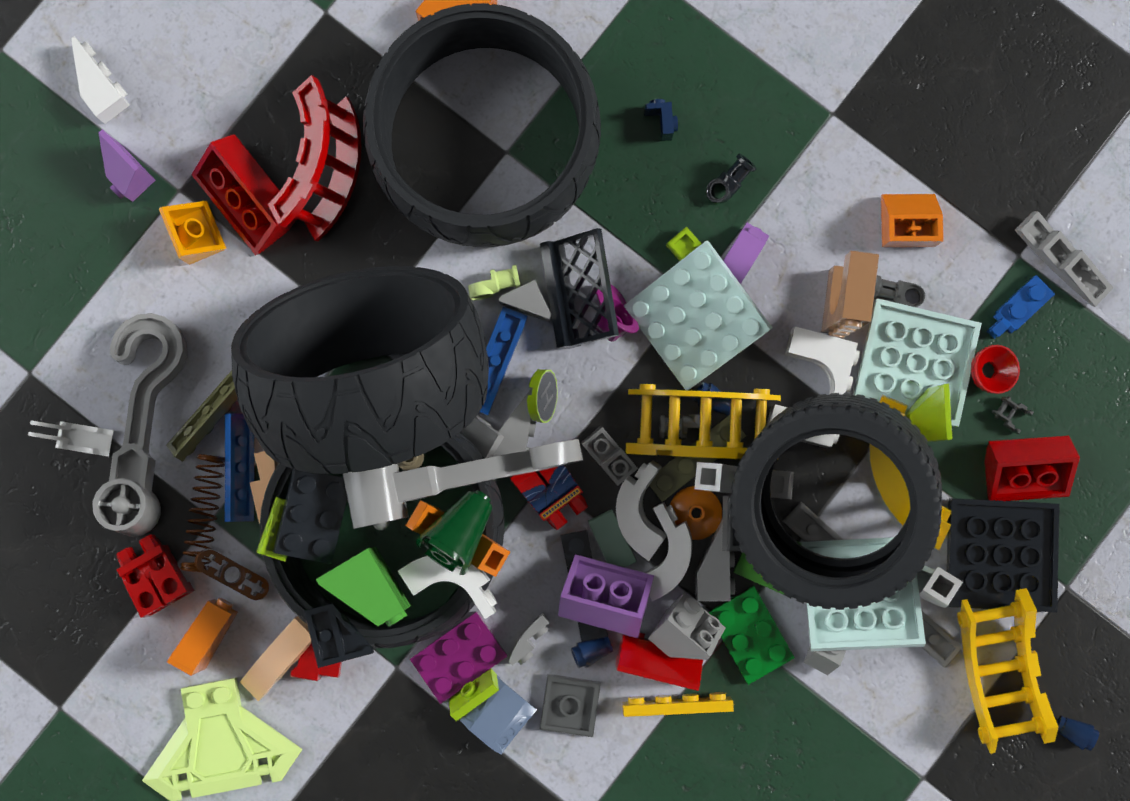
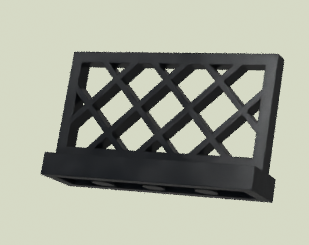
M596 228L560 240L540 243L556 347L575 348L582 344L618 336L619 332L602 229ZM594 237L595 247L592 253H589L584 249L588 238ZM570 244L575 248L570 260L566 258L564 245ZM581 253L588 258L583 270L575 265ZM594 263L599 267V275L596 280L588 275ZM572 269L579 274L574 286L570 283L569 277ZM585 279L593 285L587 296L579 291ZM598 289L603 293L604 297L601 306L592 301ZM576 295L584 301L579 312L574 307ZM589 306L597 311L592 322L584 318ZM602 316L608 321L609 331L602 332L597 328ZM580 322L588 327L583 338H579L578 326Z

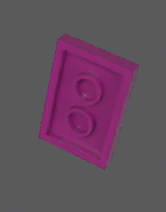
M476 611L410 658V661L439 703L442 704L460 691L466 683L474 681L508 655Z

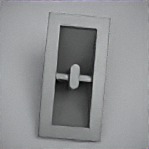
M535 280L500 296L499 303L502 306L547 322L551 320V313Z

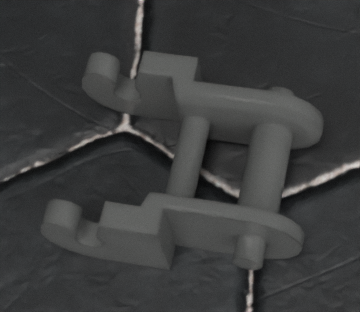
M1002 396L1001 400L1003 403L997 411H992L995 415L994 418L1004 421L1003 426L1016 434H1020L1021 430L1014 428L1015 425L1011 423L1012 420L1010 419L1018 409L1029 416H1032L1034 412L1027 410L1028 407L1022 403H1014L1011 401V397L1008 396L1006 398ZM1009 405L1013 409L1006 417L1002 413Z

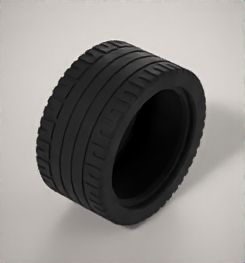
M852 393L821 394L815 398H806L804 401L795 403L792 407L789 406L774 417L754 439L739 462L734 475L735 479L732 482V493L730 494V503H732L730 515L733 516L731 522L732 527L735 528L736 540L739 541V547L742 553H745L748 563L754 566L755 572L763 576L762 579L767 584H772V588L778 592L782 591L790 599L793 597L802 604L805 602L809 603V606H822V609L835 608L836 610H844V608L848 607L849 609H856L858 606L866 607L873 602H881L885 597L889 598L896 594L897 590L900 591L906 587L907 582H911L916 577L917 572L923 569L925 561L929 560L931 552L934 550L940 531L942 514V482L937 459L931 446H928L927 439L920 433L918 427L912 425L911 420L906 416H902L900 411L890 408V405L884 402L880 403L877 399L871 397L870 399L865 398L864 395L857 394L855 396ZM837 434L861 439L881 450L900 471L909 493L910 512L899 533L877 551L855 558L823 556L808 550L796 542L786 532L776 516L770 489L775 463L778 457L788 448L814 436Z

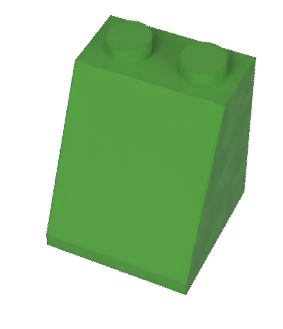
M377 547L364 550L316 579L321 587L377 626L384 622L388 627L407 616L404 610L411 606Z

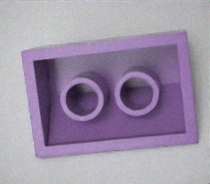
M575 554L560 596L558 616L638 638L654 575Z

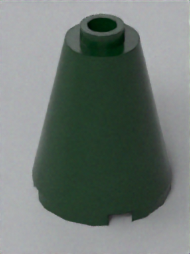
M477 490L475 493L469 491L419 535L416 540L417 546L420 548L423 544L428 549L425 554L443 568L451 572L458 568L461 570L459 575H465L469 570L492 511V506L489 503L491 501L490 498L481 491Z

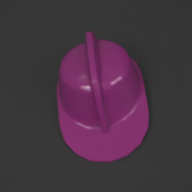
M611 285L619 335L607 339L614 342L627 332L636 333L639 330V325L624 307L627 302L616 287ZM598 289L596 295L601 306L604 297L603 293ZM602 316L598 326L602 332L609 331L608 321Z

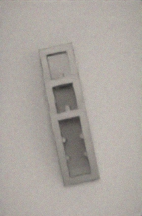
M1032 211L1015 229L1018 235L1039 258L1091 306L1096 307L1113 289L1112 285L1083 250H1076L1063 233L1053 230L1038 211Z

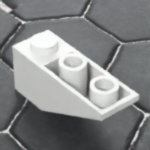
M74 36L71 38L80 96L94 115L106 124L130 106L124 98L128 94L118 82L113 83L110 80L109 76L112 73L102 61L96 62L93 58L96 52L86 41L81 43Z

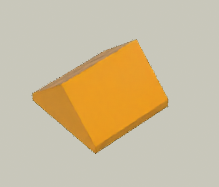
M207 201L159 208L178 258L190 265L226 249Z

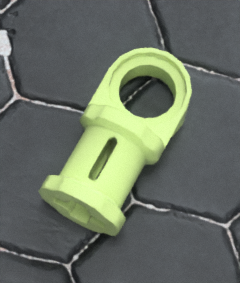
M513 265L511 269L501 271L490 270V280L468 285L471 300H483L492 297L494 293H499L500 289L521 287L517 266Z

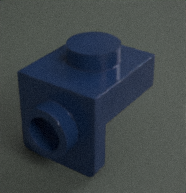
M663 99L649 101L644 106V116L660 115L661 141L672 140L674 132H678L677 116L672 115V102H665Z

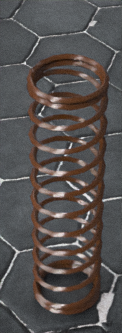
M197 454V459L220 465L195 466L198 470L217 474L216 476L193 477L195 480L217 486H196L192 489L216 497H192L190 500L215 508H190V512L209 516L212 519H188L187 521L212 529L186 530L185 532L211 540L184 541V543L212 549L196 543H210L215 541L214 538L196 532H213L216 530L214 526L200 522L215 521L218 518L212 514L200 511L218 510L219 507L200 500L220 499L221 496L201 489H220L223 486L201 478L224 477L222 473L203 467H224L225 457ZM184 551L183 554L196 557V554L200 551ZM202 558L204 560H207V562H204L205 564H209L212 562L209 558ZM195 562L181 563V570L200 572L196 568Z

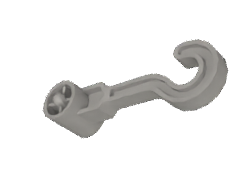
M153 313L138 314L124 321L115 331L110 345L111 357L121 365L131 364L135 360L138 346L147 339L154 338L160 340L163 351L160 358L145 369L134 382L130 393L123 445L118 451L113 453L109 482L100 487L93 500V514L103 527L131 537L142 536L150 532L158 523L161 515L160 502L152 492L156 460L149 454L157 394L183 369L188 356L187 342L181 330L166 317Z
M579 439L529 448V451L510 453L442 468L426 466L399 472L397 463L374 470L344 473L343 478L353 528L373 525L377 530H384L389 526L390 521L409 517L406 506L408 501L435 496L446 489L583 461Z

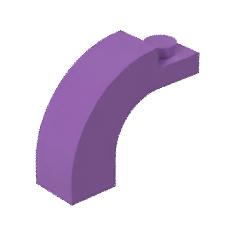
M748 222L723 260L740 284L769 238V235Z

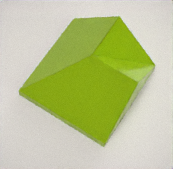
M949 384L928 388L905 413V416L911 420V424L918 427L920 433L925 436L928 442L952 440Z

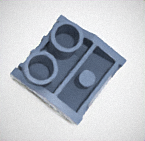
M497 675L499 691L459 720L488 747L502 755L537 708L524 700Z

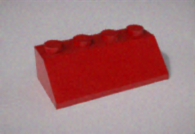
M235 134L210 142L191 175L256 256L287 233L297 218L286 228L278 225L268 203L280 190Z

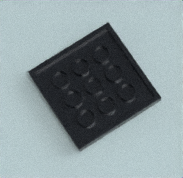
M949 498L948 509L951 510V514L948 518V523L951 526L947 538V572L963 583L947 607L961 608V602L965 599L968 600L971 608L993 609L1009 606L1011 602H1014L1016 590L1027 588L1037 612H1057L1060 504Z

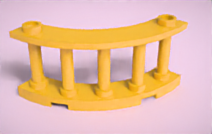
M640 384L639 389H628V394L642 395L640 438H637V443H626V454L742 458L748 449L743 448V442H741L742 399L756 400V438L766 427L767 400L781 401V395H770V389H754V394L656 390V385ZM653 396H670L668 439H665V444H653V439L651 438ZM680 397H701L699 441H696V446L681 445V440H679ZM712 398L731 399L730 442H727V447H713V441H710Z
M882 394L880 403L884 402L890 405V408L897 409L901 412L902 416H905L908 405ZM870 444V462L877 488L891 513L904 525L910 512V498L906 483L890 458ZM942 506L940 531L934 547L940 550L951 524L947 523L951 510Z
M1027 588L1016 590L1014 602H1011L1009 606L973 612L968 600L965 599L961 602V612H957L969 688L980 725L978 727V734L982 744L987 745L990 754L996 752L998 738L1035 732L1041 735L1044 744L1055 742L1058 731V724L1051 710L1046 693L1040 694L1036 677L1041 676L1037 652L1035 650L1031 651L1030 638L1036 637L1037 609ZM1014 616V626L1010 630L976 636L977 623ZM1007 641H1014L1016 643L1018 656H1015V659L978 666L976 647ZM1015 670L1021 672L1024 683L1022 690L984 697L980 677ZM1023 701L1026 704L1029 703L1033 714L1031 721L998 727L993 726L988 708Z

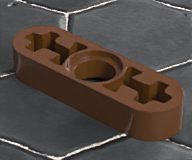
M203 549L196 555V568L227 587L252 600H261L268 594L269 584L265 578L212 549ZM212 554L214 555L212 560L222 565L218 576L214 575L218 570L212 566H207L206 569L203 568L205 563L201 560L204 556L209 557ZM230 567H236L239 570L240 575L235 582H227L225 579V572ZM246 573L249 574L246 579L256 584L260 580L259 586L262 588L260 592L255 591L252 595V589L245 584L242 585V589L238 588L244 582Z

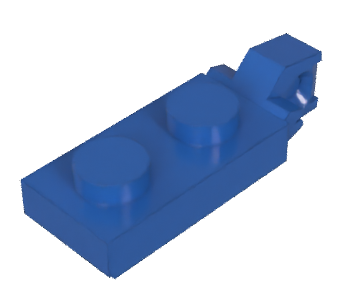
M1037 275L1033 276L995 312L996 314L993 317L997 322L987 332L993 339L999 337L1005 331L1011 334L1019 329L1055 293Z

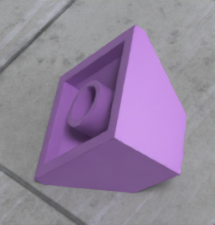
M102 129L99 132L105 174L113 184L110 189L119 198L122 199L125 196L133 202L156 180L121 143Z

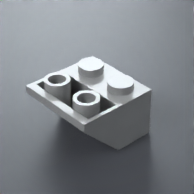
M684 592L665 611L648 639L669 657L707 660L714 651L725 627L716 617L703 609L695 599Z

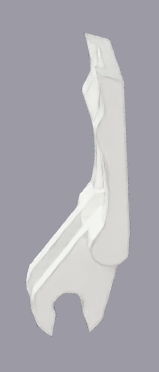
M38 421L30 422L32 425L59 429L58 436L28 432V436L57 440L55 448L109 457L114 430L61 421L60 425Z

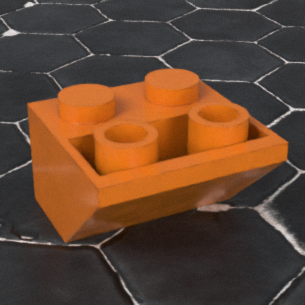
M935 194L881 195L882 247H936L944 241L943 213Z

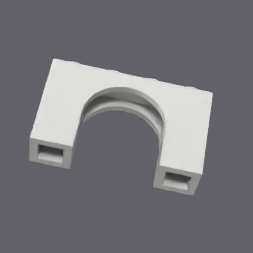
M794 327L790 331L784 355L814 363L822 368L829 379L830 395L831 393L844 394L850 391L853 383V377L850 376L852 366H856L860 351L856 350L858 345L856 342ZM776 404L771 406L767 424L787 407ZM819 435L801 442L830 448L833 443H837L839 435Z

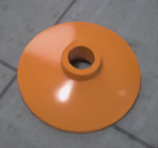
M695 486L687 487L679 491L670 503L678 517V520L675 521L676 525L687 521L692 540L709 537L717 530L721 522L722 507L716 495L711 491L697 490ZM694 508L701 510L699 518L692 516L691 512Z

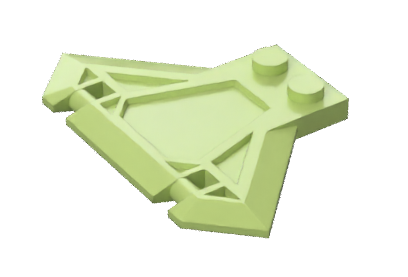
M237 677L181 688L185 719L142 781L169 801L182 800L181 791L190 790L191 797L195 798L261 785V776L269 774L273 783L282 781L303 749L241 706ZM267 757L268 764L259 765V759ZM187 773V779H179V774Z

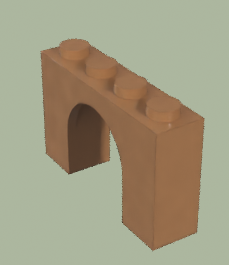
M850 251L845 255L844 267L834 265L829 269L821 332L844 339V336H849L871 322L879 254Z

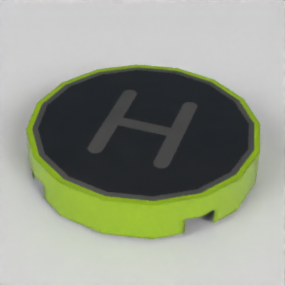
M538 369L532 375L529 382V388L533 389L532 395L527 397V408L533 421L547 423L552 418L556 408L557 380L551 370Z

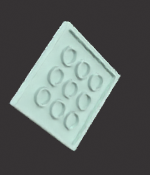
M705 241L624 305L686 391L772 329L770 323L709 241Z
M875 299L853 395H864L865 398L870 399L871 397L880 402L883 394L908 405L907 412L928 388L949 384L952 427H959L971 374V363L975 355L981 323L887 300Z
M894 537L801 542V545L812 552L827 557L855 558L877 551ZM917 574L911 582H907L906 587L900 591L897 590L893 596L885 597L883 601L873 602L866 607L858 606L856 609H849L848 607L844 608V610H836L835 608L822 609V606L813 607L806 603L811 651L924 647L926 644Z

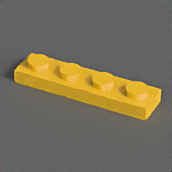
M723 692L710 693L708 698H699V694H683L682 699H671V695L655 696V700L644 701L642 696L628 697V701L622 702L624 717L734 712L732 698L730 696L726 697V693Z

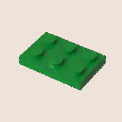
M754 586L731 598V601H726L708 611L710 615L716 617L725 627L721 639L748 685L795 658Z

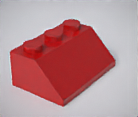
M1070 436L988 441L984 460L988 500L1014 501L1069 497L1080 459Z
M639 632L638 638L622 634L615 662L617 671L699 691L703 660L669 657L648 638H645V633Z

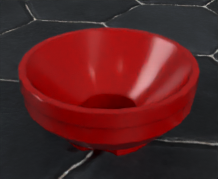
M991 345L981 349L974 356L971 363V375L974 383L982 391L992 394L1005 393L1013 388L1018 381L1020 374L1019 361L1009 348L1003 345ZM987 362L994 367V374L991 378L985 377L982 372V368Z

